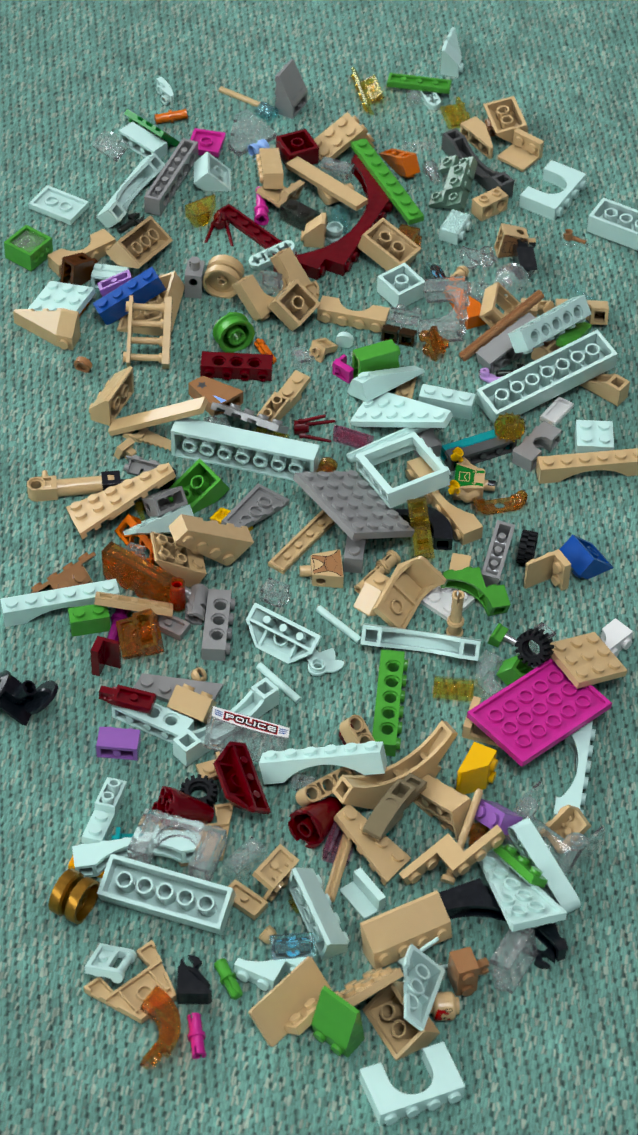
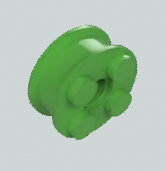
M229 312L220 318L213 328L215 341L224 352L229 353L246 349L253 341L255 335L252 324L249 323L245 315L238 312Z

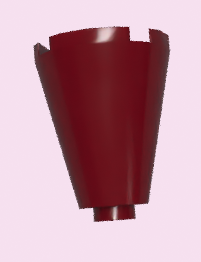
M328 797L295 810L289 816L291 817L290 821H288L290 833L296 841L302 839L308 843L305 845L307 848L319 846L336 823L334 817L343 808L342 803L335 797Z

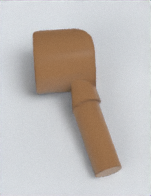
M566 229L565 233H563V238L566 241L573 240L583 244L587 242L573 236V230Z

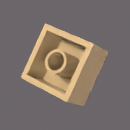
M295 279L267 307L289 330L293 331L321 303L298 279Z

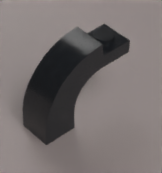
M415 504V510L396 509L410 526L423 528L431 534L434 550H452V526L441 512L420 504Z

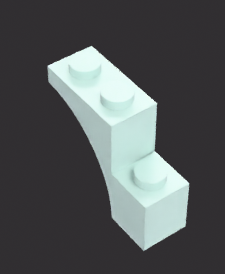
M312 947L309 952L298 957L280 956L261 962L238 958L234 964V973L242 982L249 981L256 984L263 991H271L280 982L285 972L289 974L306 957H312L314 962H316L317 949Z

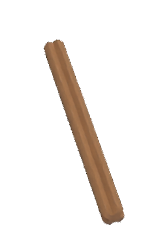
M540 290L534 292L459 353L460 358L463 361L468 360L481 347L488 344L494 337L544 299V294Z

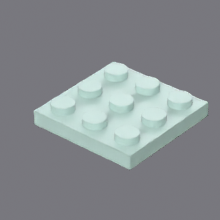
M50 281L28 309L42 311L43 308H48L51 311L57 308H65L77 311L80 314L96 294L94 287Z

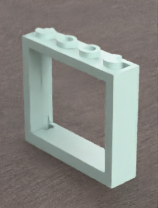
M415 432L355 455L357 470L389 508L396 507L450 485L449 475L451 472L449 468L444 466L440 457H436L431 447H428L423 438H420ZM416 450L434 471L428 475L391 488L375 469L374 465Z

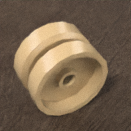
M229 255L212 257L208 262L203 277L204 289L214 297L227 299L234 297L237 293L232 285L243 278L245 272L243 265L239 260Z

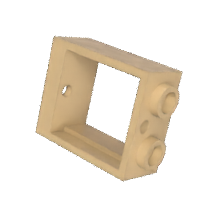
M496 282L485 289L479 317L488 326L492 327L521 303L499 282ZM496 303L504 310V314L495 307Z

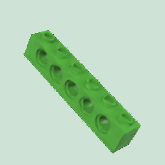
M381 649L372 736L376 742L383 741L386 756L395 757L396 750H400L401 738H397V734L402 733V722H399V718H403L404 706H400V702L405 701V690H402V687H406L407 675H403V671L407 672L408 660H404L405 651Z

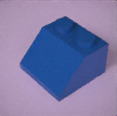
M572 535L559 549L571 563L573 574L580 579L582 577L590 579L614 568L593 543L575 535Z

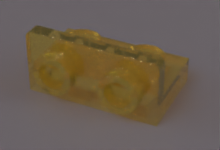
M456 97V102L453 105L440 106L441 114L448 129L460 128L462 122L470 119L469 112H466L465 104L461 101L460 97Z

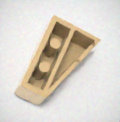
M427 774L421 778L427 781V787L413 802L431 818L435 816L443 823L440 826L444 830L449 828L455 834L454 839L458 841L471 800L467 795L461 794L453 787H449L439 779H435ZM473 821L469 833L476 829L475 821Z

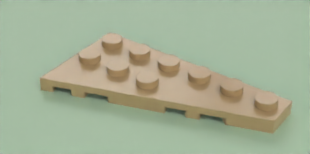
M169 462L161 464L157 468L142 472L134 478L126 479L118 485L110 486L97 494H91L88 498L73 502L66 509L83 540L87 537V532L93 528L98 530L101 528L102 522L114 519L135 505V500L140 497L144 499L148 496L150 490L153 488L159 489L174 479L176 475Z

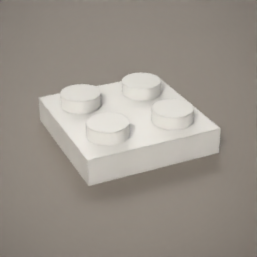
M438 586L423 598L421 604L447 621L451 614L452 592L457 590L458 596L459 590ZM464 592L462 612L475 602V598Z

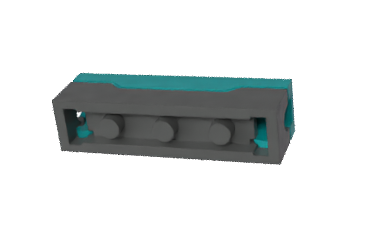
M506 425L442 445L441 458L451 472L456 470V463L459 462L451 460V455L456 447L463 450L464 455L462 457H465L471 464H477L511 453L517 445V439Z

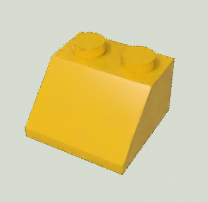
M473 742L458 770L456 791L466 795L475 792L477 789H486L489 783L493 784L497 772H495L498 765V759H496L497 750Z

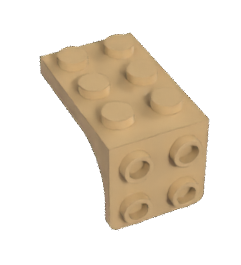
M347 112L314 139L319 146V159L324 165L329 164L348 149L353 141L366 138L371 146L375 148L372 143L374 139L369 133L366 134L368 130L363 124L359 125L360 121L355 115L351 116Z
M418 556L397 565L372 610L390 627L406 629L423 598L434 588L445 584L447 580L425 557Z

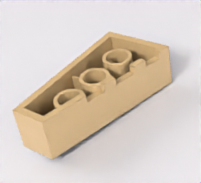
M181 514L168 526L175 543L225 566L231 565L254 543L247 526L239 528L231 523L224 525L219 524L216 520L203 521V518Z

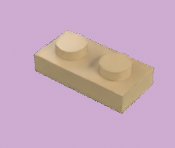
M236 879L228 886L233 888L236 893L233 906L251 919L255 920L268 907V901Z

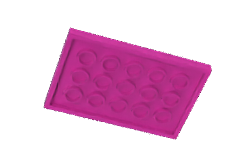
M550 658L469 710L467 718L523 767L609 710L612 702L592 685L577 689L554 660Z

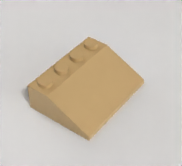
M175 271L158 276L166 290L144 303L161 304L165 302V296L172 297V330L185 285ZM134 310L133 320L160 321L164 319V313H161V311ZM128 314L120 318L117 331L128 332ZM133 327V333L163 335V330H160V328Z

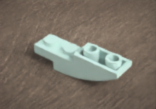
M106 778L95 801L94 812L82 835V843L91 844L104 841L105 839L108 840L124 797L127 781Z

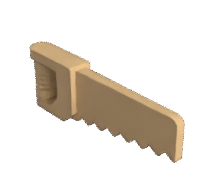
M149 428L139 429L137 434H133L134 431L122 435L126 439L131 437L135 442H144V444L158 446L159 448L171 451V440L149 431Z

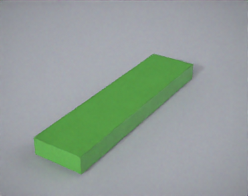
M389 73L387 87L445 94L450 93L452 80L397 73Z
M586 322L575 323L576 327L565 330V333L557 338L556 346L563 347L587 335L592 328V324Z

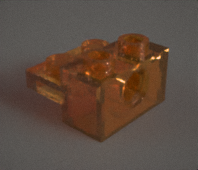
M151 608L132 613L133 617L116 621L122 657L124 659L165 652L158 616Z

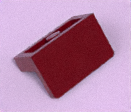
M97 636L90 653L92 675L100 676L105 665L121 668V650L119 641Z

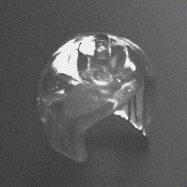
M510 262L504 264L497 270L495 275V283L499 282L512 295L520 293L529 282L526 270L517 263Z

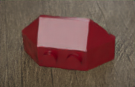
M230 741L213 763L225 798L236 808L252 813L269 815L271 810L246 743Z

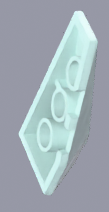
M452 27L443 44L440 75L459 77V74L463 73L464 64L461 63L462 55L455 27Z
M417 366L362 372L352 379L347 393L360 400L369 402L425 372L424 369Z
M190 504L184 505L161 516H150V519L143 520L140 524L127 529L123 533L124 535H150L152 531L159 534H171L168 526L181 514L194 516Z
M411 944L403 960L404 1019L422 1032L443 979L445 969Z

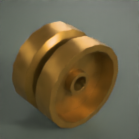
M73 868L66 870L52 890L48 904L49 910L59 916L65 915L67 920L75 924H81L97 902L99 897L97 891L100 883L89 876L84 877L81 872Z

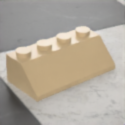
M150 215L120 238L106 253L118 266L139 269L169 245L173 239Z
M437 890L360 922L363 953L375 970L405 957L411 944L420 949L436 937L439 938V941L434 945L452 938L451 921Z

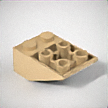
M151 531L150 536L155 562L175 581H180L187 587L199 584L207 574L203 555L175 543L173 537Z

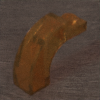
M158 985L145 998L140 1007L156 1023L159 1034L158 1040L140 1062V1065L146 1070L151 1064L155 1067L163 1055L169 1058L177 1044L181 1029L180 1015L174 1001Z

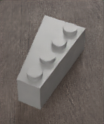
M530 312L527 313L525 316L520 317L513 325L507 327L500 335L494 337L488 344L481 347L476 352L478 363L484 368H488L492 374L509 365L510 360L516 361L522 358L523 352L515 354L508 333L536 317Z

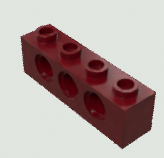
M202 351L201 376L225 380L272 381L273 355Z

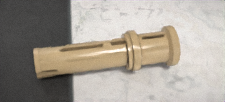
M388 550L386 556L376 562L375 568L354 586V590L360 594L365 582L376 571L388 575L391 572V568L401 562L399 554L394 550Z
M457 590L452 592L451 614L447 618V635L460 637L463 635L462 627L465 620L462 616L465 594L461 590H459L458 596Z

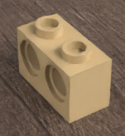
M499 187L472 199L471 213L481 222L507 210L509 195Z

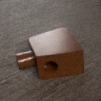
M84 253L63 257L60 282L68 283L70 281V284L83 285L91 280L94 265L98 261Z

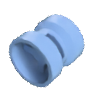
M261 139L257 143L248 145L249 155L259 154V148H270L268 142L265 139Z

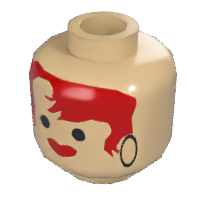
M437 992L430 1011L435 1021H453L456 1015L460 1014L459 997H455L453 992Z

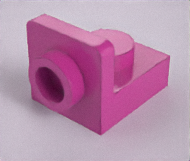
M343 354L334 360L332 374L349 384L353 379L354 369L347 365V356Z

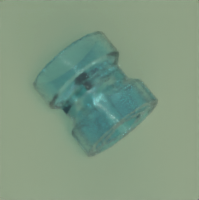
M262 101L257 106L256 115L261 118L264 117L265 120L271 122L269 118L275 119L277 117L278 108L269 106L268 103Z

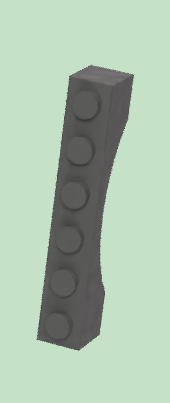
M456 128L443 133L442 150L449 156L457 155L459 159L475 157L478 164L474 179L487 191L499 187L509 195L508 198L513 196L514 180L507 173L493 171L485 166L471 149L466 137Z

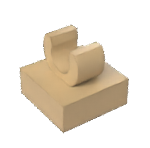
M129 437L118 445L114 457L120 459L124 456L127 459L126 455H136L137 452L133 449L135 441Z

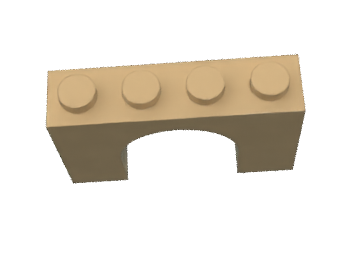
M290 247L282 249L270 258L281 278V289L277 296L295 279H298L305 287L311 283ZM253 274L244 276L232 285L252 319L263 321L270 316L269 313L272 311L267 306L277 296L271 297L261 289Z

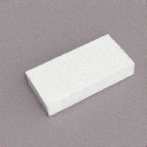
M558 396L540 416V420L556 426L574 407V403Z

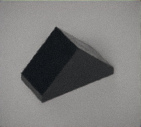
M182 964L179 965L177 1004H210L212 1002V991Z

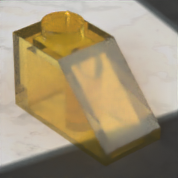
M213 194L185 205V217L195 228L210 223L216 208V196Z

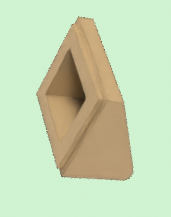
M540 301L537 314L542 315L554 308L553 301Z

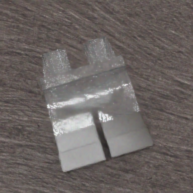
M401 304L392 307L387 322L382 327L381 341L389 340L386 336L388 333L394 334V339L392 340L395 344L399 338V345L414 348L422 325L421 309L413 308L412 311H409ZM403 338H411V342H405Z

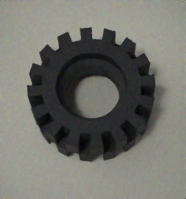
M522 531L516 563L526 565L528 561L534 559L538 532Z
M531 628L516 639L518 642L515 643V647L518 648L515 649V652L520 653L517 657L519 659L523 658L522 663L524 664L528 662L527 666L533 665L535 667L541 665L553 655L554 651L552 649L554 645H550L553 639H548L549 633L543 634L545 631L543 629L538 631L539 628ZM530 640H534L539 645V654L531 651L529 647Z
M198 774V778L192 775L191 780L186 778L185 783L182 782L180 791L192 796L193 791L203 790L207 795L196 799L214 807L215 802L218 800V788L212 778L208 780V776L205 775L204 778H201V774Z

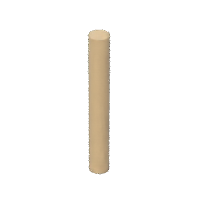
M220 86L219 92L257 108L262 105L257 100Z

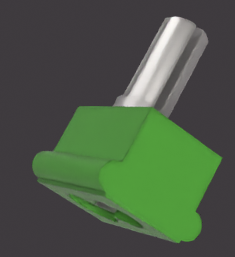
M499 623L491 634L488 644L498 648L503 640L514 646L518 641L507 634L508 628Z

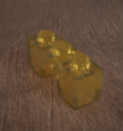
M426 497L407 500L411 527L415 530L412 535L415 557L435 558Z

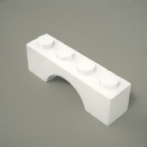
M615 618L602 628L601 640L617 657L622 649L627 650L631 646L633 631Z

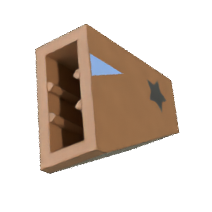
M201 376L188 383L189 395L193 399L206 397L208 403L205 410L214 419L224 414V412L210 409L212 402L228 406L231 403L243 404V391L206 376Z

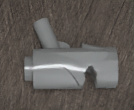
M195 584L190 589L183 585V592L188 601L185 604V620L191 623V625H202L206 614L208 588L203 584Z

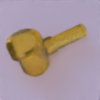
M140 500L135 503V510H137V514H139L141 521L146 520L143 512L145 507L143 501Z

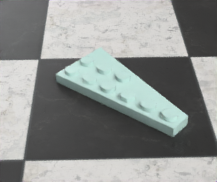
M386 392L369 402L363 401L350 420V423L355 427L446 428L453 415L451 410Z

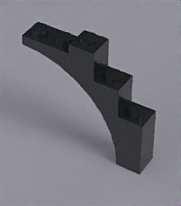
M480 878L439 892L450 920L475 916L506 921L494 894H490L487 885H483ZM556 923L524 929L535 936L547 948H550L554 952L557 962L565 959L568 946L565 939L561 938L558 934Z

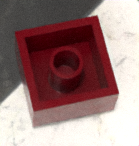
M306 129L276 136V148H279L280 157L285 166L287 162L297 156L312 165L319 163V146Z

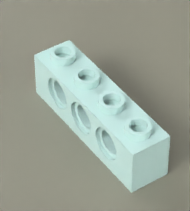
M156 703L151 714L115 705L111 706L113 718L172 744L173 739L186 730L194 731V720L189 716L179 714L170 708Z

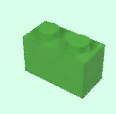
M92 604L68 608L72 637L107 632L111 628L109 610L106 606Z

